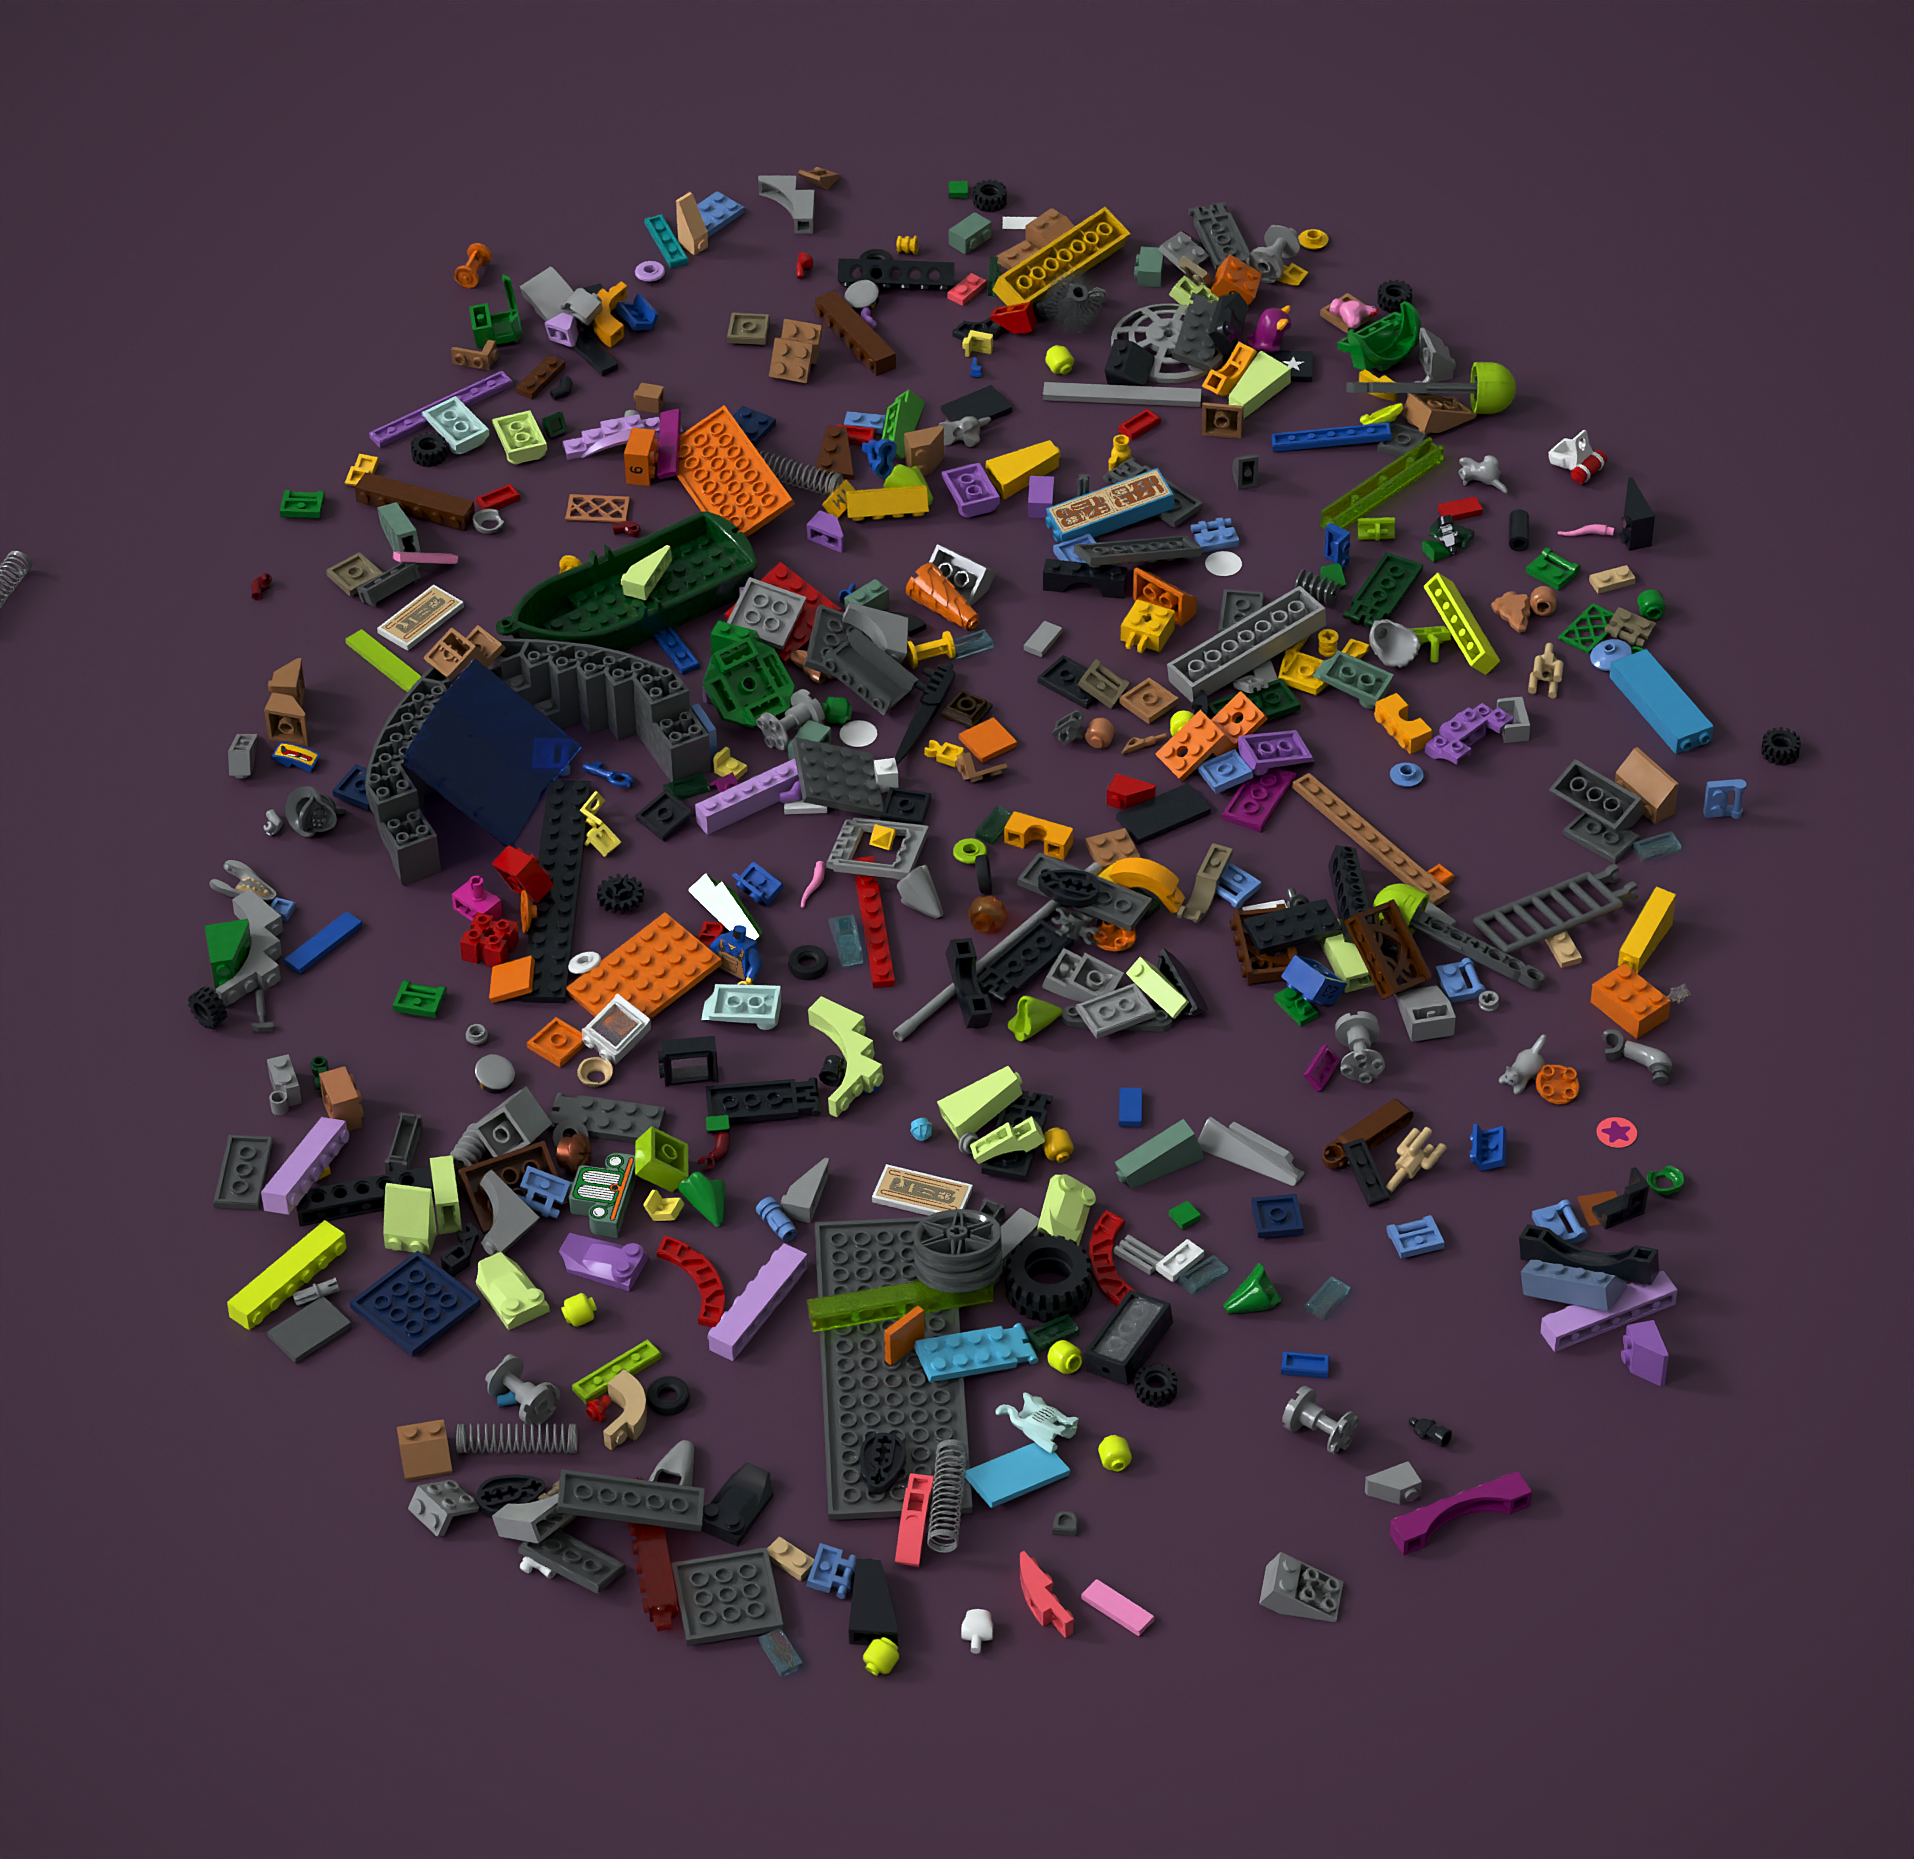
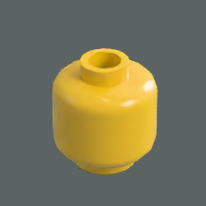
M1058 1127L1044 1133L1045 1142L1041 1144L1046 1157L1058 1163L1068 1160L1070 1158L1069 1155L1074 1150L1068 1132Z

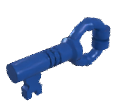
M598 760L594 764L585 763L583 765L584 771L608 779L615 787L629 788L634 783V779L626 772L602 769L603 762L599 763ZM623 777L625 780L618 782L616 778Z

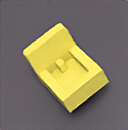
M970 330L968 337L964 338L962 348L965 349V357H970L972 351L991 354L993 351V334Z
M652 1190L644 1202V1207L653 1221L675 1220L684 1206L681 1198H662L657 1190Z

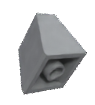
M525 1087L505 1100L472 1127L492 1156L497 1157L527 1146L546 1130L552 1122L529 1089Z

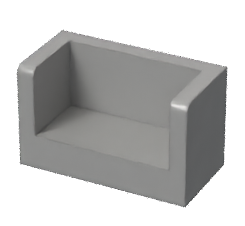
M1523 698L1498 699L1497 708L1499 707L1514 717L1513 724H1507L1501 730L1504 743L1529 741L1530 722Z

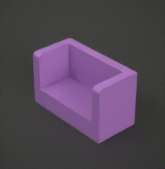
M1030 476L1028 518L1047 517L1046 508L1051 507L1053 503L1054 477Z

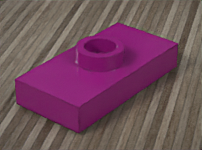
M1327 1044L1323 1045L1303 1076L1316 1091L1322 1090L1341 1060Z

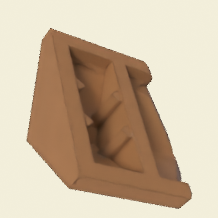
M815 167L812 171L799 169L797 176L804 181L828 190L840 175L820 167Z

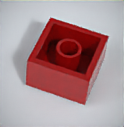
M508 845L491 863L513 892L521 895L522 890H526L530 900L538 903L554 886L549 879L551 877L550 874L538 865L540 861L533 854L527 855L521 848L515 849Z

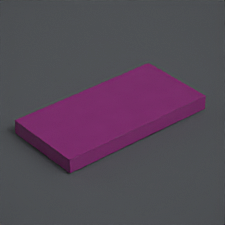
M1279 767L1268 768L1267 773L1257 776L1253 774L1254 778L1242 783L1222 813V819L1261 833L1295 781L1296 773Z

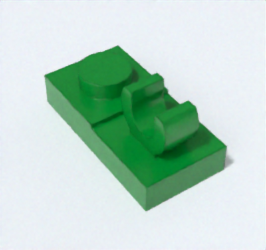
M1288 987L1274 994V1001L1300 1027L1318 1018V1012L1310 1003L1302 998L1298 991Z

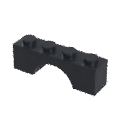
M1046 559L1043 570V590L1064 592L1069 585L1081 582L1098 588L1103 597L1124 599L1127 587V567L1111 565L1091 567L1088 563Z
M972 938L950 940L945 955L966 1029L986 1027L993 1011L988 994H983L978 984L976 974L977 955Z

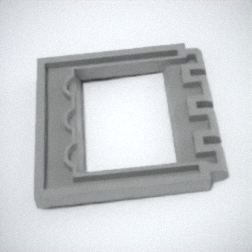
M863 818L847 819L842 826L826 866L833 869V872L902 880L913 871L928 836L929 827ZM875 824L896 829L895 835L905 836L893 865L852 860L863 833H872Z

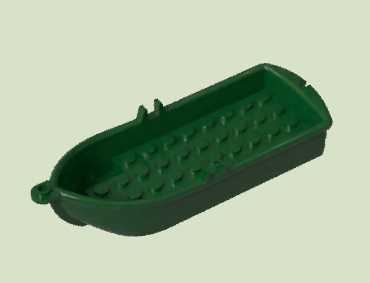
M708 511L699 512L614 551H611L607 545H604V555L599 558L594 551H590L587 563L554 575L525 593L516 604L512 616L497 622L496 631L502 636L512 635L514 639H539L589 644L624 652L654 638L653 635L655 633L659 634V631L663 629L668 630V627L674 629L739 599V587H745L749 577L754 578V571L758 567V561L751 543L742 531L738 532L739 528L717 514ZM666 545L670 546L672 562L646 601L623 595V586L621 585L623 574H626L632 565Z

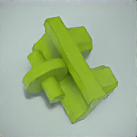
M1395 518L1358 519V540L1375 539V541H1380V539H1395Z

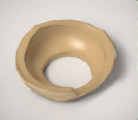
M599 1057L583 1060L577 1069V1075L581 1082L594 1088L606 1084L613 1074L611 1062ZM599 1071L605 1075V1080L600 1083L591 1082L587 1077L591 1072Z

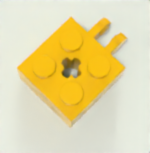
M1137 599L1121 624V640L1126 642V649L1130 650L1135 644L1138 645L1137 651L1139 653H1143L1146 648L1160 652L1175 629V611Z

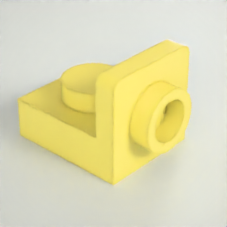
M724 747L715 754L713 759L714 773L724 777L733 772L738 780L747 772L746 764L730 757V748Z
M603 824L598 829L593 827L586 834L588 838L584 843L586 847L592 843L606 857L621 844V841Z

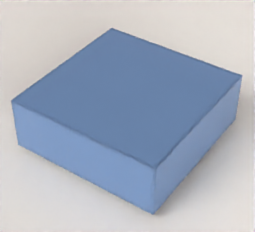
M276 897L270 907L281 915L282 921L287 922L296 909V902Z

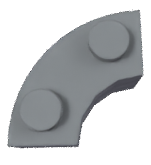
M577 288L561 305V309L565 313L574 316L575 319L582 321L587 326L603 310L601 304L602 300L597 294L593 293L591 295L583 288Z

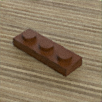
M548 355L515 387L516 393L532 400L566 367L565 361Z

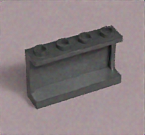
M856 628L850 632L847 640L834 651L828 650L820 664L882 715H886L909 696L919 680Z

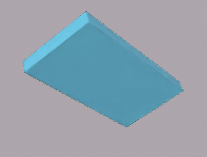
M1034 1442L966 1470L965 1478L985 1502L993 1508L1069 1476L1070 1469L1055 1452L1049 1453Z

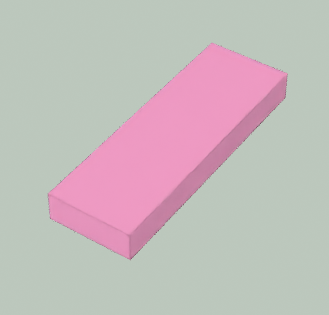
M393 552V559L399 562L458 563V556L454 554Z
M1098 1579L1081 1595L1083 1601L1137 1636H1140L1154 1622L1152 1614Z

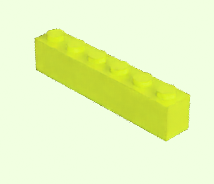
M1436 573L1423 587L1470 666L1487 675L1500 660L1453 581L1440 573Z
M324 1220L227 1302L229 1317L248 1330L260 1324L268 1314L276 1310L288 1297L293 1296L301 1286L308 1283L320 1270L325 1269L333 1259L345 1251L347 1248L345 1233Z

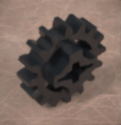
M617 874L616 878L608 876L609 881L602 880V885H598L597 901H599L600 907L604 906L605 911L612 909L613 914L617 911L624 914V910L632 912V907L639 908V903L643 902L644 888L641 881L636 882V877L629 879L628 874L624 877Z

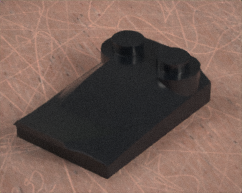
M1239 293L1219 297L1208 335L1227 361L1238 342L1244 344L1241 334L1249 306Z
M746 1463L733 1473L710 1504L703 1506L701 1531L738 1547L773 1497L770 1473L750 1463Z

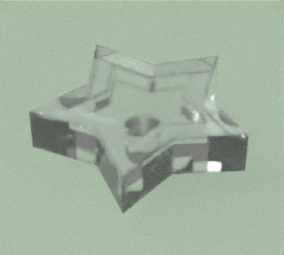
M1684 983L1677 988H1670L1671 993L1667 998L1671 1002L1675 1001L1680 1004L1685 997L1691 994Z

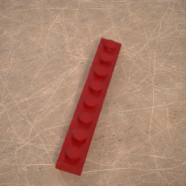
M874 856L852 858L854 861L875 863ZM854 874L873 988L895 986L877 876Z

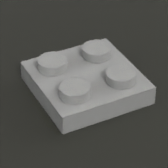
M1182 231L1161 244L1158 249L1184 273L1185 271L1178 264L1182 257L1189 258L1198 266L1206 262L1209 257L1201 247Z

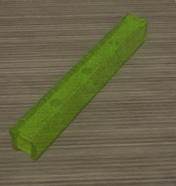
M1428 437L1321 510L1319 526L1325 530L1326 526L1332 523L1345 529L1443 462L1444 446L1442 444L1439 446L1432 443V438Z
M919 1280L808 1299V1315L812 1323V1330L816 1332L903 1317L916 1306H920L924 1313L991 1302L993 1301L994 1284L991 1283L983 1288L968 1292H944L930 1288Z

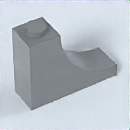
M849 602L843 614V622L862 630L871 638L874 644L901 665L907 654L908 618Z
M490 1170L485 1174L480 1185L490 1198L493 1208V1222L490 1231L485 1235L481 1244L490 1255L498 1252L504 1254L535 1226L540 1217Z
M557 1493L551 1497L531 1503H508L492 1515L499 1537L540 1543L574 1515L557 1513Z

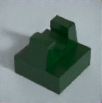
M562 412L542 418V425L548 437L552 438L568 431Z

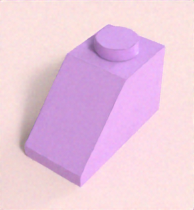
M561 313L545 322L549 340L569 347L575 346L579 332L574 316Z

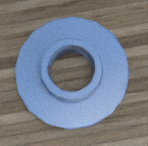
M1400 763L1392 767L1390 778L1398 786L1413 787L1422 781L1423 771L1415 764Z

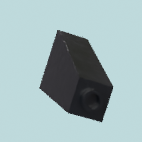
M870 1558L857 1559L849 1621V1644L870 1645L873 1640H881L884 1637L898 1647V1627L881 1560Z

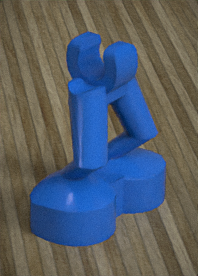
M872 439L868 444L863 442L862 451L867 453L872 472L879 478L887 479L893 471L894 462L891 459L895 458L897 445L890 439H881L880 441Z

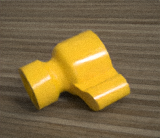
M1117 435L1113 439V448L1111 450V458L1109 459V472L1131 458L1129 438L1126 435Z

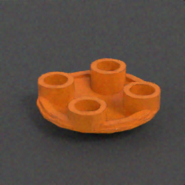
M1103 921L1102 925L1098 927L1100 933L1093 934V939L1099 948L1113 952L1130 948L1135 943L1137 937L1135 927L1130 932L1106 921Z
M1546 1064L1537 1074L1536 1087L1541 1097L1554 1104H1567L1573 1101L1578 1095L1580 1088L1578 1078L1576 1077L1577 1072L1571 1067Z

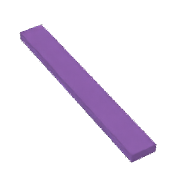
M500 371L369 432L370 439L379 448H382L431 425L424 418L423 411L454 396L466 407L472 406L512 387L513 380L503 371Z

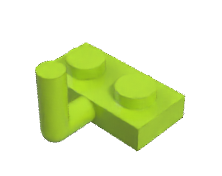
M1445 626L1410 628L1416 632L1420 645H1423L1424 642L1431 643L1430 662H1439V644L1451 640V632Z

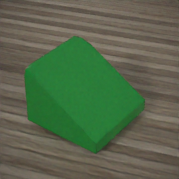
M1423 540L1422 551L1433 562L1450 556V552L1439 541Z
M1340 563L1321 567V580L1326 577L1328 579L1327 584L1330 580H1334V587L1337 584H1340V588L1346 587Z
M728 1115L706 1117L707 1132L729 1130Z

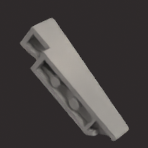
M1209 1117L1197 1140L1202 1151L1291 1186H1295L1305 1176L1303 1171L1297 1169L1291 1163L1294 1157L1289 1151L1236 1122H1233L1228 1129L1214 1118Z

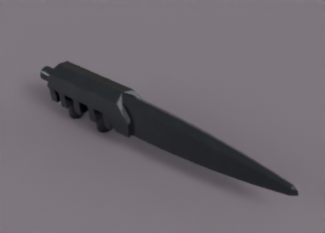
M947 663L945 666L938 664L935 671L925 667L922 674L931 679L928 684L918 680L915 688L923 691V695L920 699L921 703L896 753V766L912 750L935 717L955 679L953 664Z

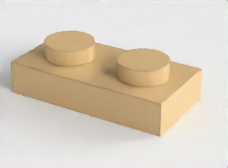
M1625 565L1592 574L1589 577V582L1595 591L1600 594L1633 585L1636 578L1628 566Z
M1567 931L1545 939L1561 968L1582 962V957Z
M778 1537L767 1548L770 1562L799 1581H802L810 1573L814 1559L783 1538Z

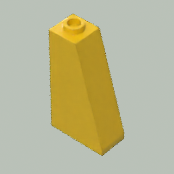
M1051 440L987 460L986 475L1004 500L1027 487L1030 483V476H1045L1058 468L1061 453L1059 448L1055 447Z
M1656 886L1619 951L1618 966L1626 964L1638 974L1673 924L1676 894Z

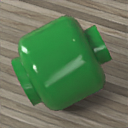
M1649 589L1638 596L1637 605L1643 618L1656 620L1665 613L1666 604L1660 591Z
M829 696L826 703L822 702L821 707L827 723L843 725L847 720H850L852 704H849L847 698Z

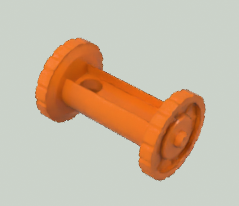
M474 243L469 246L467 250L469 260L465 266H459L454 272L456 282L462 287H475L479 282L477 272L480 266L487 265L492 259L490 249L480 243Z

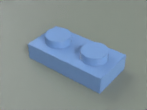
M847 412L844 425L876 428V434H883L886 415Z

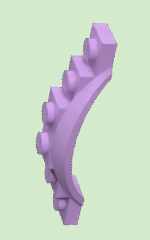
M638 414L601 421V428L581 431L582 438L563 441V448L567 460L579 457L586 458L607 448L627 444L632 428L655 430L656 438H659L660 419L655 417L641 420Z

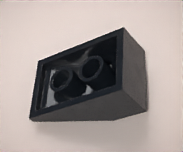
M1630 477L1628 478L1625 510L1622 517L1623 528L1622 532H1620V539L1628 550L1632 551L1652 546L1655 515L1634 479Z

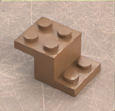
M784 319L781 338H775L769 377L808 383L811 364H817L823 325Z
M479 625L466 638L451 627L423 658L450 681L463 668L478 679L506 648Z

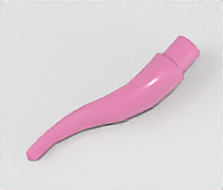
M1593 524L1574 531H1559L1558 535L1581 536L1599 534L1613 536L1615 528L1607 527V525Z
M822 861L816 863L813 879L801 900L802 908L805 907L809 896L820 886L824 879L825 863Z

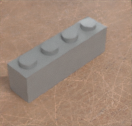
M1020 1207L1001 1226L1003 1270L993 1283L982 1289L986 1291L992 1284L995 1285L999 1281L1000 1277L1005 1273L1007 1257L1016 1246L1020 1247L1021 1242L1026 1239L1030 1241L1034 1236H1043V1233L1037 1230L1040 1220L1038 1217Z

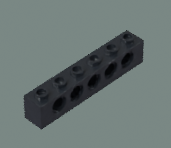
M838 258V283L842 284V287H849L860 280L872 281L884 289H891L892 285L900 286V289H911V286H919L920 290H930V287H938V290L949 291L950 287H954V262ZM855 269H862V277L854 278L853 271ZM876 269L882 271V276L879 279L872 277V272ZM894 270H899L902 273L898 280L891 278V273ZM913 271H919L921 273V276L918 280H912L910 278V275ZM933 271L940 273V278L937 281H932L929 278Z
M1335 845L1328 864L1344 942L1355 944L1344 921L1356 913L1368 910L1369 904L1356 848ZM1371 916L1365 918L1368 924H1373Z
M426 1166L310 1188L298 1205L295 1206L299 1226L322 1223L324 1220L328 1222L384 1211L386 1183L431 1189L432 1199L435 1201L429 1167Z

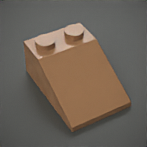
M1051 208L1026 225V240L1040 250L1075 226L1065 215Z
M1409 393L1401 415L1408 419V423L1416 425L1420 432L1430 434V432L1440 433L1472 420L1477 414L1454 397Z

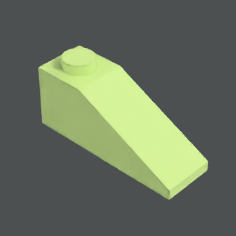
M666 545L632 565L627 573L623 574L621 578L623 595L646 601L672 562L670 546Z
M1139 957L1126 973L1137 986L1174 1019L1189 1003L1156 966L1142 957Z

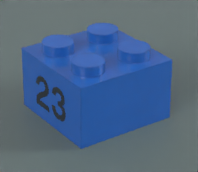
M1294 955L1281 976L1287 981L1286 985L1289 988L1303 993L1302 998L1310 1003L1315 1001L1321 1006L1325 1004L1334 1006L1347 983L1318 961Z

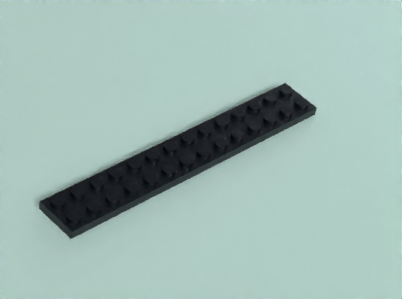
M548 780L538 858L540 863L538 865L550 874L551 877L549 879L554 886L538 903L533 902V905L537 906V918H532L526 953V957L532 955L535 960L533 986L531 993L521 995L522 1002L566 1003V987L568 986L569 978L568 965L571 960L587 817L583 815L580 809L590 798L591 781Z

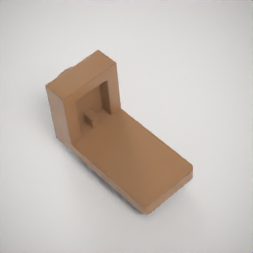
M493 340L487 341L482 352L452 347L451 349L453 364L488 371L493 362L497 361L499 354L498 349H496V342Z
M970 752L956 755L958 771L962 773L963 780L970 779L971 782L983 779L982 775L990 773V776L1003 773L1002 769L1008 767L1007 763L976 772Z

